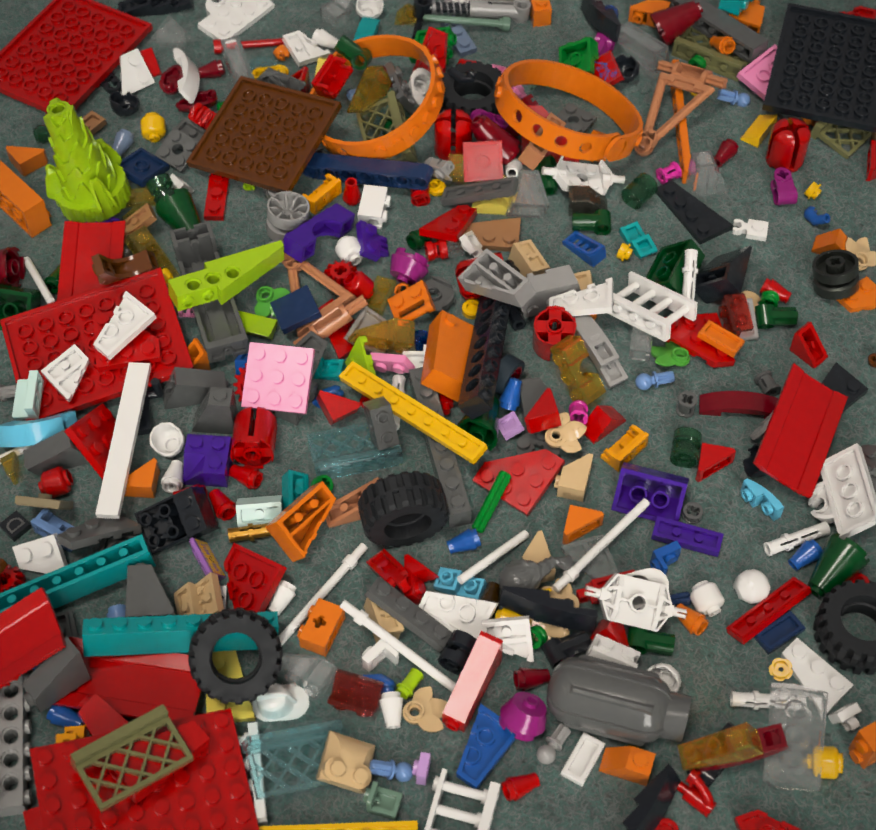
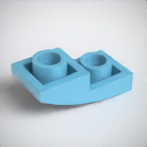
M748 478L743 480L740 490L743 500L749 502L753 508L761 504L763 513L767 516L769 515L773 521L781 518L784 510L782 503L760 484Z
M440 567L438 572L439 578L435 580L433 587L445 594L479 599L486 588L487 582L485 579L472 577L461 585L457 581V576L463 573L461 570Z

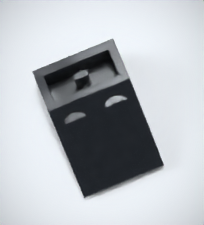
M751 246L716 256L696 274L695 292L706 304L741 294L752 250Z
M189 487L134 513L137 523L141 524L142 535L152 555L188 542L190 538H199L219 529L203 487Z

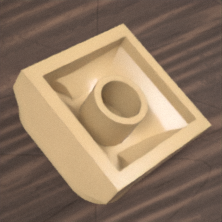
M329 731L316 780L364 794L372 778L369 765L370 761L373 760L375 745Z

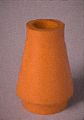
M713 36L710 39V46L714 47L721 54L728 55L735 50V41L730 36Z
M682 603L676 606L687 609V614L677 612L686 615L685 619L677 618L689 633L696 636L701 635L709 623L706 616L686 607Z

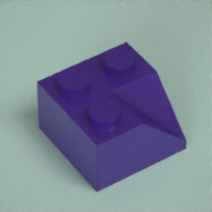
M187 434L184 449L183 484L195 485L199 483L200 485L212 487H228L229 470L232 465L230 457L232 438L230 436Z

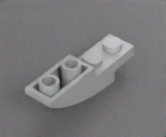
M590 315L572 316L573 318L575 317L577 325L575 337L586 356H590L608 389L626 381L628 376L618 361V353Z

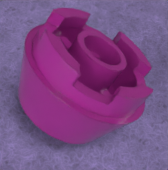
M399 247L396 249L395 254L391 255L390 274L400 283L405 282L409 285H414L428 274V260L416 252L415 255L406 253V248Z
M518 692L501 706L500 726L503 730L507 727L511 732L515 733V739L533 741L534 737L545 731L546 705L538 696L532 693Z

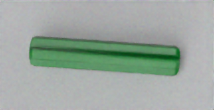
M501 470L472 524V528H476L477 532H484L511 479L509 473Z

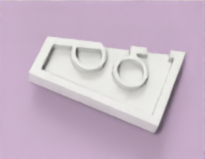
M613 278L605 279L606 283L597 286L594 283L587 285V289L578 292L571 290L550 297L549 306L564 307L572 316L613 313Z
M127 291L122 296L121 304L114 309V315L110 322L105 324L93 344L95 349L108 360H111L156 319L154 312Z
M426 591L419 607L451 632L462 630L477 639L482 631V620L491 619L499 603Z
M798 638L781 654L782 659H787L791 662L792 675L805 690L809 701H812L821 719L853 687L849 680Z

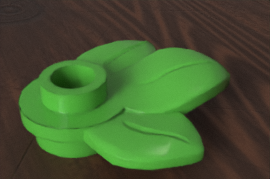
M269 286L260 287L256 294L257 304L254 308L256 315L276 317L270 303L290 292L282 287L276 289Z
M672 341L669 343L665 342V347L650 346L649 348L652 356L656 358L655 363L661 366H686L690 361L688 350Z

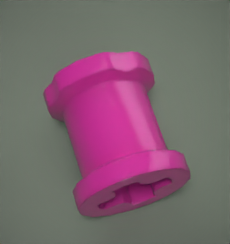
M675 161L663 169L658 168L656 170L657 180L662 185L673 178L677 179L682 176L681 168Z
M582 400L573 401L569 405L570 421H579L586 425L588 422V405Z

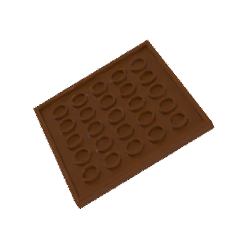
M240 76L186 163L191 168L277 193L292 191L342 108L341 103Z

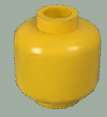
M155 112L145 114L140 121L141 135L150 142H159L166 135L165 119Z
M814 746L812 754H807L806 757L807 769H812V774L815 778L836 779L839 773H843V753H839L835 746Z

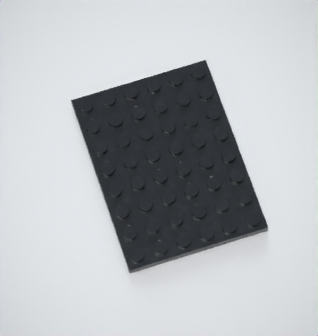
M788 3L762 110L876 133V19Z

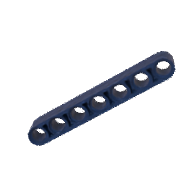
M314 153L303 174L309 178L325 180L327 179L325 175L329 173L337 179L339 178L341 182H345L347 178L352 177L357 180L358 184L426 190L434 170L430 165L424 163Z

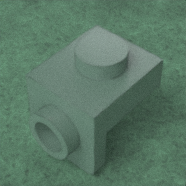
M373 781L371 788H366L363 802L366 803L367 812L396 820L403 799V793L379 787V782Z

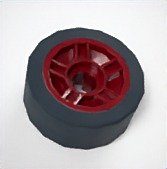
M507 354L501 359L496 393L502 395L511 377L521 378L525 368L524 361L512 354Z

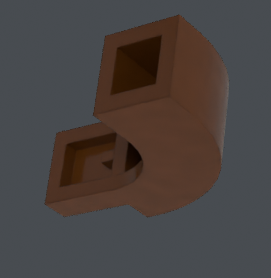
M147 249L120 259H110L101 254L91 257L93 261L92 269L97 275L99 283L103 285L159 268L155 253Z

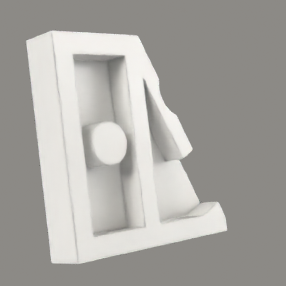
M301 31L285 34L282 37V41L298 67L317 62L320 57L328 58L331 54L328 49L324 51L318 47L316 41L308 38Z
M138 48L120 56L122 95H126L127 92L132 94L155 83Z
M74 344L42 369L41 372L59 393L70 402L90 361Z
M51 534L13 546L19 568L47 574L68 565L62 546L57 540L58 534Z

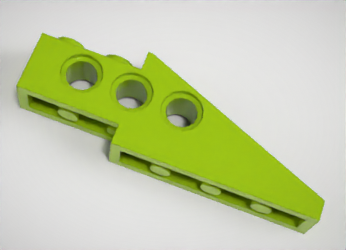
M279 240L205 262L203 270L169 279V296L178 311L218 300L223 305L284 260V244Z

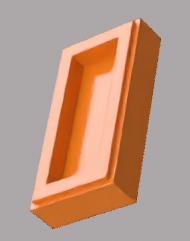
M710 320L703 326L697 336L733 358L745 343V340Z

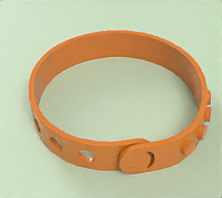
M375 35L360 38L353 42L361 48L370 50L372 59L384 56H405L424 62L431 69L429 89L424 100L411 117L388 134L359 142L342 141L325 135L321 143L332 154L375 159L393 157L415 144L429 130L442 108L445 85L442 80L444 74L440 66L436 67L439 65V62L435 55H430V51L426 46L411 38L398 35ZM335 51L332 54L333 56L344 58L345 60H347L344 65H348L353 68L351 61H349L339 52ZM359 56V60L364 62V58ZM312 87L310 94L318 96L317 92Z
M529 59L513 63L503 71L501 77H498L494 97L496 108L500 115L520 135L548 151L573 159L587 161L607 159L609 162L628 157L634 146L638 148L643 138V120L635 106L612 85L584 70L555 61ZM518 85H541L571 93L601 109L613 119L625 135H621L618 132L604 135L588 134L555 124L530 109L517 97L511 87ZM518 110L522 114V119L520 122L516 118V112ZM535 124L542 127V135L535 134L533 130ZM564 136L567 139V143L565 145H558L555 142V138ZM583 143H590V147L587 150H579Z

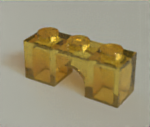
M568 335L550 348L553 355L552 359L559 367L561 378L567 384L573 401L582 400L589 405L606 392L598 373L585 372L581 374L580 372L581 362L589 356L580 336Z

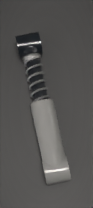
M414 0L413 16L423 20L425 14H437V12L442 15L443 13H448V15L450 13H454V15L456 13H460V15L466 13L470 18L498 19L505 16L510 17L516 23H524L529 19L531 2L529 0H469V3H466V1L463 3L459 1L457 3L453 1L448 3L447 1L441 2L440 0L438 2L435 0Z

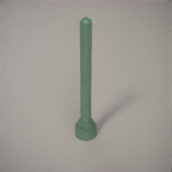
M431 14L423 16L425 22L497 27L501 31L506 32L510 30V17L505 16L498 18V20Z

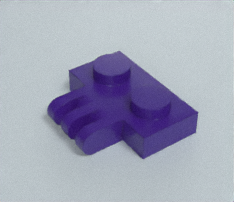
M360 220L356 224L357 239L361 246L359 255L375 262L381 257H388L387 238L378 235L377 226Z

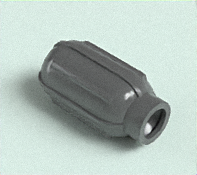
M587 655L571 656L558 663L552 672L547 689L549 711L558 721L564 723L566 727L637 746H643L659 738L681 743L692 696L671 691L667 683L657 673Z

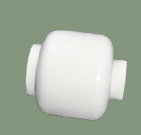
M343 236L338 240L335 252L340 261L344 259L345 263L352 262L353 266H356L363 259L359 255L361 246L356 237Z
M704 580L692 587L690 600L697 612L709 617L721 612L725 599L715 583Z

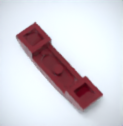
M748 391L706 393L699 395V415L721 416L722 412L764 415L765 420L774 411L778 398Z
M779 723L758 728L756 733L711 744L705 741L684 746L683 749L688 770L691 772L693 769L697 771H710L750 763L788 749L782 724Z

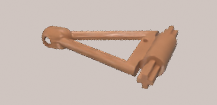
M659 60L657 70L662 72L659 73L642 134L643 138L638 148L634 146L635 152L642 157L650 155L661 138L715 91L713 87L725 89L728 79L713 75V72L683 62L671 63ZM666 85L697 94L657 131L654 130Z
M284 253L282 263L288 271L291 292L300 288L298 273L303 270L339 296L319 310L322 317L296 329L299 338L293 341L294 345L310 331H313L322 339L327 338L352 321V315L368 305L363 295L356 298L354 294L306 260L300 263Z

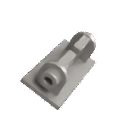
M433 157L425 160L424 164L430 165L434 170L432 177L441 181L443 179L453 180L449 176L455 168L452 161H441Z

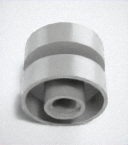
M293 191L278 192L269 198L267 203L266 232L271 240H281L283 242L286 233L291 232L309 220L310 205L308 200L303 195Z

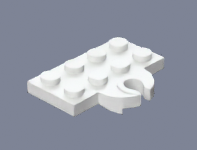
M206 0L207 17L198 23V29L212 39L231 42L275 8V4L270 0H215L220 1L217 3L212 0Z
M856 443L825 459L821 470L823 481L816 484L813 495L808 501V505L811 508H817L822 502H825L822 509L813 510L810 513L821 522H835L837 532L842 540L876 525V493L862 447Z

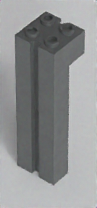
M209 221L193 225L194 229L186 230L183 227L169 231L181 276L203 270L205 262L220 258ZM234 297L223 305L218 300L192 307L209 363L226 359L225 355L233 354L235 357L249 352L248 338Z

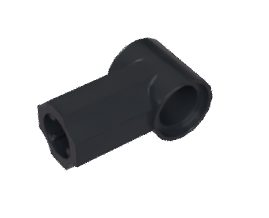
M579 631L563 639L558 637L550 639L542 645L541 649L552 669H554L563 659L586 653L591 645V639L587 632Z

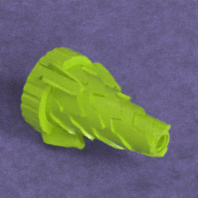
M59 98L52 99L46 108L47 114L43 117V121L50 134L48 139L54 151L52 157L57 167L51 164L45 166L47 197L56 201L62 214L70 221H105L118 214L121 209H124L130 200L131 186L125 171L120 166L122 158L103 139H94L91 131L85 125L82 116L78 117L74 105H70Z

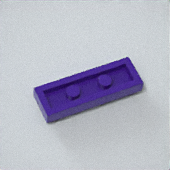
M657 516L651 539L667 544L678 541L682 548L718 557L724 534Z

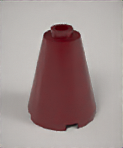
M693 0L650 14V17L661 40L667 47L678 36L680 37L702 17L701 13L704 11L700 3H695Z
M478 115L471 121L470 128L477 142L502 140V155L505 165L518 155L521 142L486 115Z
M16 247L0 249L1 285L19 287L21 286V284H18L20 279L25 278V260L23 256H19L18 251L20 250Z

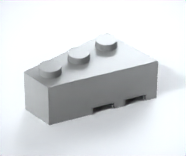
M487 248L458 277L465 291L520 308L536 294L526 277Z
M570 265L547 269L544 274L535 276L533 273H528L526 278L530 281L536 294L520 310L524 318L532 317L549 306L550 297L571 290L581 291Z

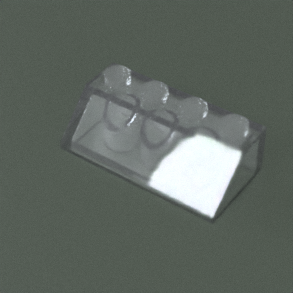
M771 684L768 726L782 724L788 749L764 758L762 781L770 788L820 792L828 700L827 692L798 684Z

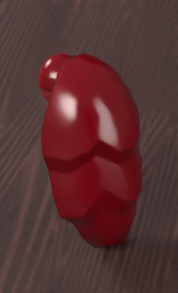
M173 65L162 73L159 86L165 94L173 95L179 92L177 81L183 77L181 66Z
M213 89L199 91L192 104L183 98L175 106L182 112H190L195 103H200L210 109L216 104L218 96Z

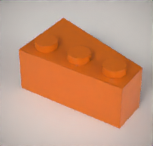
M323 481L310 486L265 526L292 562L305 558L308 547L317 536L321 523L325 521L336 500Z

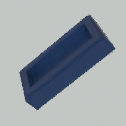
M790 610L754 636V639L769 655L804 632L806 628Z

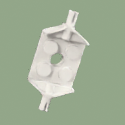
M561 156L556 167L543 166L541 169L542 175L552 176L561 189L568 192L605 196L609 186H612L613 183H625V176L612 174V171L603 160H600L599 164L595 165L563 161L564 156Z
M614 573L600 589L587 585L585 589L594 591V593L584 592L585 596L599 599L605 620L655 632L662 627L669 617L675 616L685 619L686 615L677 612L687 614V609L672 605L667 585ZM636 596L642 597L644 602L642 608L638 610L632 605V600Z

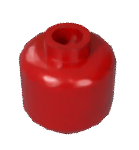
M352 271L344 279V288L354 294L356 298L363 295L368 300L374 293V282L364 272Z
M61 466L44 471L41 474V481L38 482L41 493L51 494L52 498L69 493L71 486L74 485L70 471Z

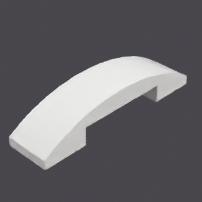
M174 48V60L182 67L183 77L177 81L178 90L192 104L199 89V71L197 66L181 49Z

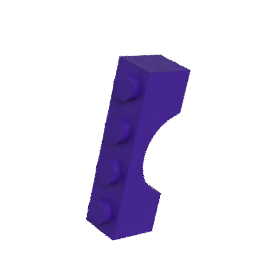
M338 203L326 208L320 214L313 216L312 219L286 233L283 238L284 253L300 263L304 262L314 255L317 237L335 236L341 238L353 229L355 214Z

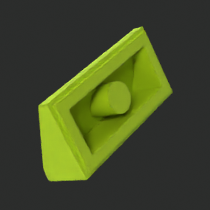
M238 311L246 334L273 340L278 320Z

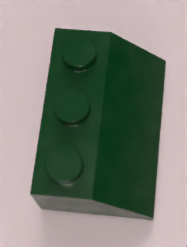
M692 239L661 247L645 278L682 295L684 275L682 268L685 263V250H698V269L702 265L705 254Z
M0 284V320L40 307V290Z

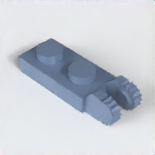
M440 23V26H441V27H448L449 24H448V23ZM452 24L453 27L451 29L457 37V44L453 45V48L459 57L476 53L477 47L463 26Z

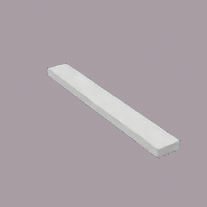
M129 362L95 513L97 518L120 519L152 368L150 363Z

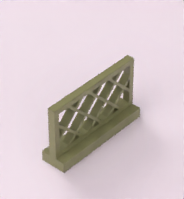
M690 27L681 37L678 36L675 39L671 55L687 62L694 55H700L706 61L705 69L737 82L739 81L737 78L738 72L749 65L748 62L738 56L724 55L718 50H714V47L710 46L708 41L710 38L693 27Z
M394 90L387 93V98L356 112L363 141L377 138L381 131L388 134L407 120L403 105L398 101L397 93ZM388 105L389 108L386 113H380L381 108ZM371 113L369 121H364L362 116ZM377 116L382 117L379 125L373 124ZM387 120L393 121L390 129L383 128ZM371 127L376 129L372 137L367 136ZM414 144L401 152V157L395 159V161L405 162L418 161Z
M820 121L815 124L811 131V138L814 140L817 138L821 139L846 159L852 156L872 137V132L851 129L850 127L838 128V125ZM826 133H835L836 139L829 138ZM839 133H847L849 139H840ZM852 134H861L862 140H853ZM841 144L850 145L851 150L847 152L842 148Z
M164 704L70 754L73 769L79 774L100 812L194 760L193 755L170 720ZM167 726L171 733L169 741L154 738L156 731ZM138 740L149 742L146 754L131 751L133 743ZM153 743L167 746L164 758L149 755ZM170 747L180 749L185 755L184 758L178 761L167 759ZM114 753L125 754L123 766L109 764L110 756ZM129 756L144 759L141 771L126 768ZM147 760L162 763L160 771L155 774L144 772ZM91 766L102 767L99 780L88 777L84 770ZM106 769L121 772L117 784L103 781ZM124 773L139 776L137 784L132 787L121 785ZM101 786L115 789L113 797L105 802H102L98 795Z

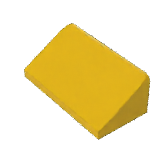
M759 115L740 140L758 148L772 130L778 116Z

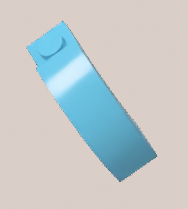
M67 411L36 420H14L0 424V447L9 448L35 445L77 422L76 412Z

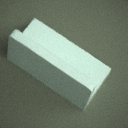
M29 370L28 379L17 381L12 412L13 419H39L44 380L38 370Z
M282 495L238 498L236 502L238 527L248 526L249 523L253 525L270 523L282 512Z

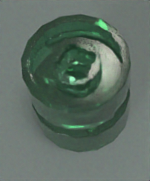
M168 173L160 174L146 183L151 196H155L153 200L156 204L167 193L169 196L175 194L174 190L176 188H172L174 183Z
M640 173L621 191V197L626 205L637 210L658 191V185L652 176L647 173Z
M680 427L674 431L673 446L670 453L672 464L684 468H692L698 465L699 449L702 441V434L698 430L691 427Z

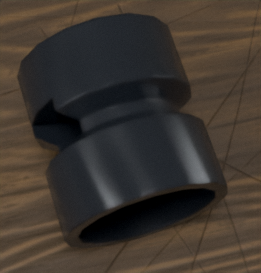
M454 630L447 641V647H444L438 658V663L447 671L460 675L477 639L462 630Z

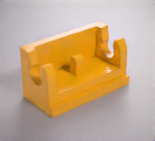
M327 173L325 175L327 179L323 181L322 185L310 195L302 194L309 202L310 212L316 215L342 193L341 180L339 178L337 179Z
M632 424L626 434L609 449L606 448L600 456L602 460L617 472L621 470L624 462L629 463L648 444L649 434L642 431L636 425Z

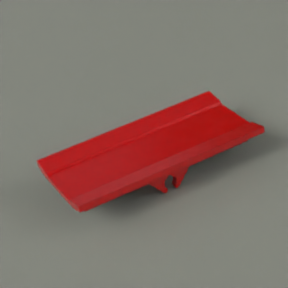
M125 220L114 222H64L57 301L105 286L99 283L98 277L92 269L93 261L91 257L101 254L110 259L123 258L126 230Z
M793 363L753 464L796 493L811 498L848 396L831 390L804 373V370Z
M42 587L0 613V689L11 685L10 682L13 680L17 681L21 675L66 647L65 638L45 589Z
M69 636V640L81 653L91 679L53 705L80 709L78 704L87 695L92 697L96 693L116 712L125 717L138 718L162 704L167 709L170 720L195 715L201 690L190 673L189 655L165 653L84 657L82 638Z

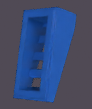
M574 231L562 241L565 247L592 267L606 258L604 245L578 231Z

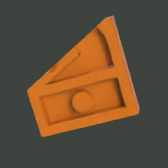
M866 276L860 280L859 289L855 294L837 301L850 313L876 309V284Z

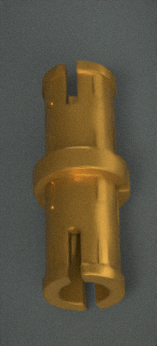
M249 523L248 526L228 528L229 543L242 540L255 541L256 538L272 536L265 528L268 523L256 525Z

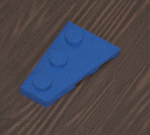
M481 703L456 773L457 778L474 789H478L516 740L514 738L515 733L511 732L507 727L504 730L499 723V716Z

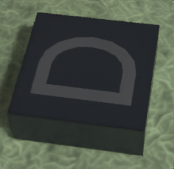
M17 510L0 523V529L14 542L32 528L31 524Z

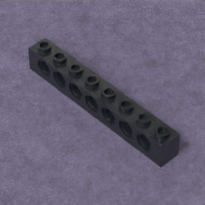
M480 296L458 401V407L471 420L492 410L511 304L485 296Z

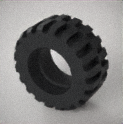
M468 61L466 64H456L455 68L462 73L467 74L469 69L477 72L476 80L473 83L457 82L448 74L451 68L447 70V73H444L442 78L445 85L444 101L439 114L444 110L451 109V127L456 128V109L463 110L469 116L475 109H483L500 115L496 108L494 97L498 77L502 75L498 68H493L488 63L486 65L482 64L479 61L476 63ZM467 94H479L484 96V98L471 100L463 98L462 96Z
M404 471L396 475L390 474L384 479L380 478L376 483H371L362 492L358 501L364 534L371 542L376 545L381 544L383 547L393 546L395 548L423 542L424 539L435 536L436 532H440L443 526L446 525L450 515L441 482L426 472L413 471L408 473Z
M856 579L855 583H852L851 580L843 582L841 586H834L824 596L813 623V629L816 631L814 638L817 643L821 642L819 646L821 653H827L829 655L827 660L832 664L835 661L839 663L840 669L844 671L847 668L853 669L852 673L860 674L861 671H865L867 675L874 674L876 671V640H861L850 634L844 627L841 616L847 613H861L876 622V582L870 581V583H865L864 580Z
M227 608L210 615L207 620L198 626V629L193 634L188 656L190 673L192 678L195 679L198 688L201 691H205L207 696L213 700L216 698L220 700V703L224 704L234 702L235 705L242 704V702L248 700L252 702L257 700L256 697L267 693L269 691L268 688L274 685L278 679L277 675L281 672L283 650L275 628L264 616L262 617L255 611H248L243 608ZM230 633L245 634L258 647L259 659L256 667L250 674L242 678H229L222 675L215 668L212 660L215 644L223 636Z

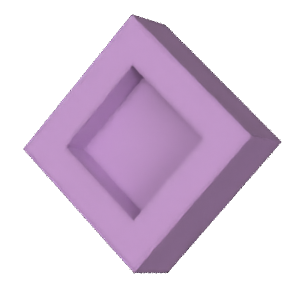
M514 411L499 419V430L506 441L525 430Z
M421 752L419 760L414 761L412 775H416V784L426 785L431 762L430 753Z

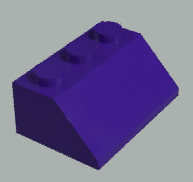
M624 462L621 467L611 510L628 514L645 498L649 501L650 505L638 517L656 521L657 516L679 521L689 478Z

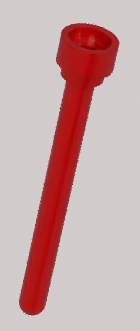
M282 38L224 42L221 39H213L215 54H222L225 50L285 45Z

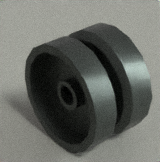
M829 250L815 257L812 263L814 291L817 295L825 299L841 300L852 296L858 291L860 285L859 259L855 254L846 250Z

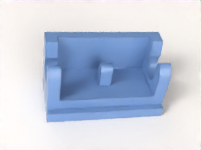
M47 508L42 509L30 521L35 533L42 537L55 533L60 534L68 528L74 527L55 516ZM61 545L64 550H66V551H68L69 553H71L72 550H70V549H68L67 547Z

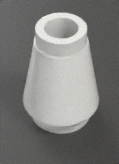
M317 28L312 36V39L318 43L317 46L335 50L334 47L339 41L324 29L320 30Z
M514 158L507 165L504 164L503 168L508 178L517 177L522 172V162Z
M179 460L171 462L161 479L162 489L167 493L173 494L174 491H179L183 487L184 464Z
M281 580L269 602L267 611H278V616H280L296 595L294 593L296 587L287 581Z
M400 692L382 693L379 702L386 728H400L403 698L400 696Z

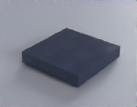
M139 148L122 159L120 164L125 171L127 179L142 188L169 170L168 163L143 148Z
M308 285L270 303L284 335L322 317Z

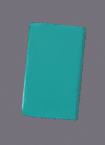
M288 470L282 476V511L309 488V474Z

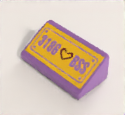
M190 538L191 550L205 576L212 572L218 574L219 581L224 579L226 575L208 543L196 538Z

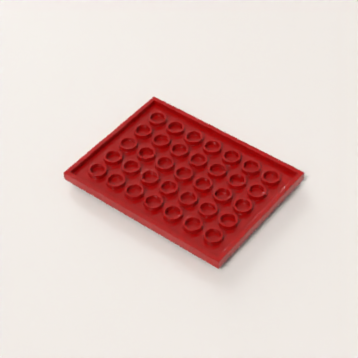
M53 0L0 51V93L46 113V108L50 104L49 101L55 98L74 105L76 110L120 64V56L134 50L153 30L152 24L94 0Z
M161 267L0 320L16 384L20 379H28L29 370H38L44 380L39 419L67 411L76 412L122 396L128 367L98 372L96 368L95 347L93 345L95 342L93 314L113 311L116 306L121 304L125 291L156 315V319L144 330L159 339L162 361L150 363L152 368L147 388L152 386L151 380L153 378H158L160 383L168 381L174 367L194 369ZM75 344L89 358L90 363L72 400L68 402L44 377L41 370Z
M231 708L171 720L175 727L193 720L199 726L203 725L210 734L209 748L139 803L135 804L130 797H127L102 812L98 809L79 774L73 769L70 754L109 733L30 748L42 830H259ZM164 726L157 730L155 735L165 732L169 729L167 728V726ZM91 766L84 771L88 777L99 780L102 767ZM106 769L103 781L117 784V781ZM101 786L98 795L102 802L112 798L115 789Z

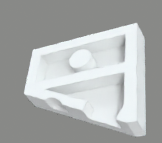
M529 615L482 620L483 632L503 640L502 651L512 656L516 654L526 658V661L534 662Z

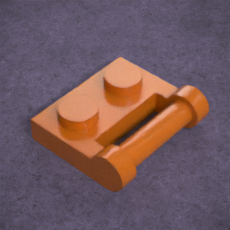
M423 280L387 299L395 325L399 330L405 328L406 324L420 316L436 310L427 285Z

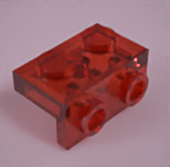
M745 294L724 295L722 304L718 307L719 317L723 319L724 323L723 328L738 337L741 332L752 331L754 326Z
M338 669L332 693L328 697L327 703L333 705L338 710L348 709L354 711L361 717L373 716L379 708V700L381 699L384 682Z

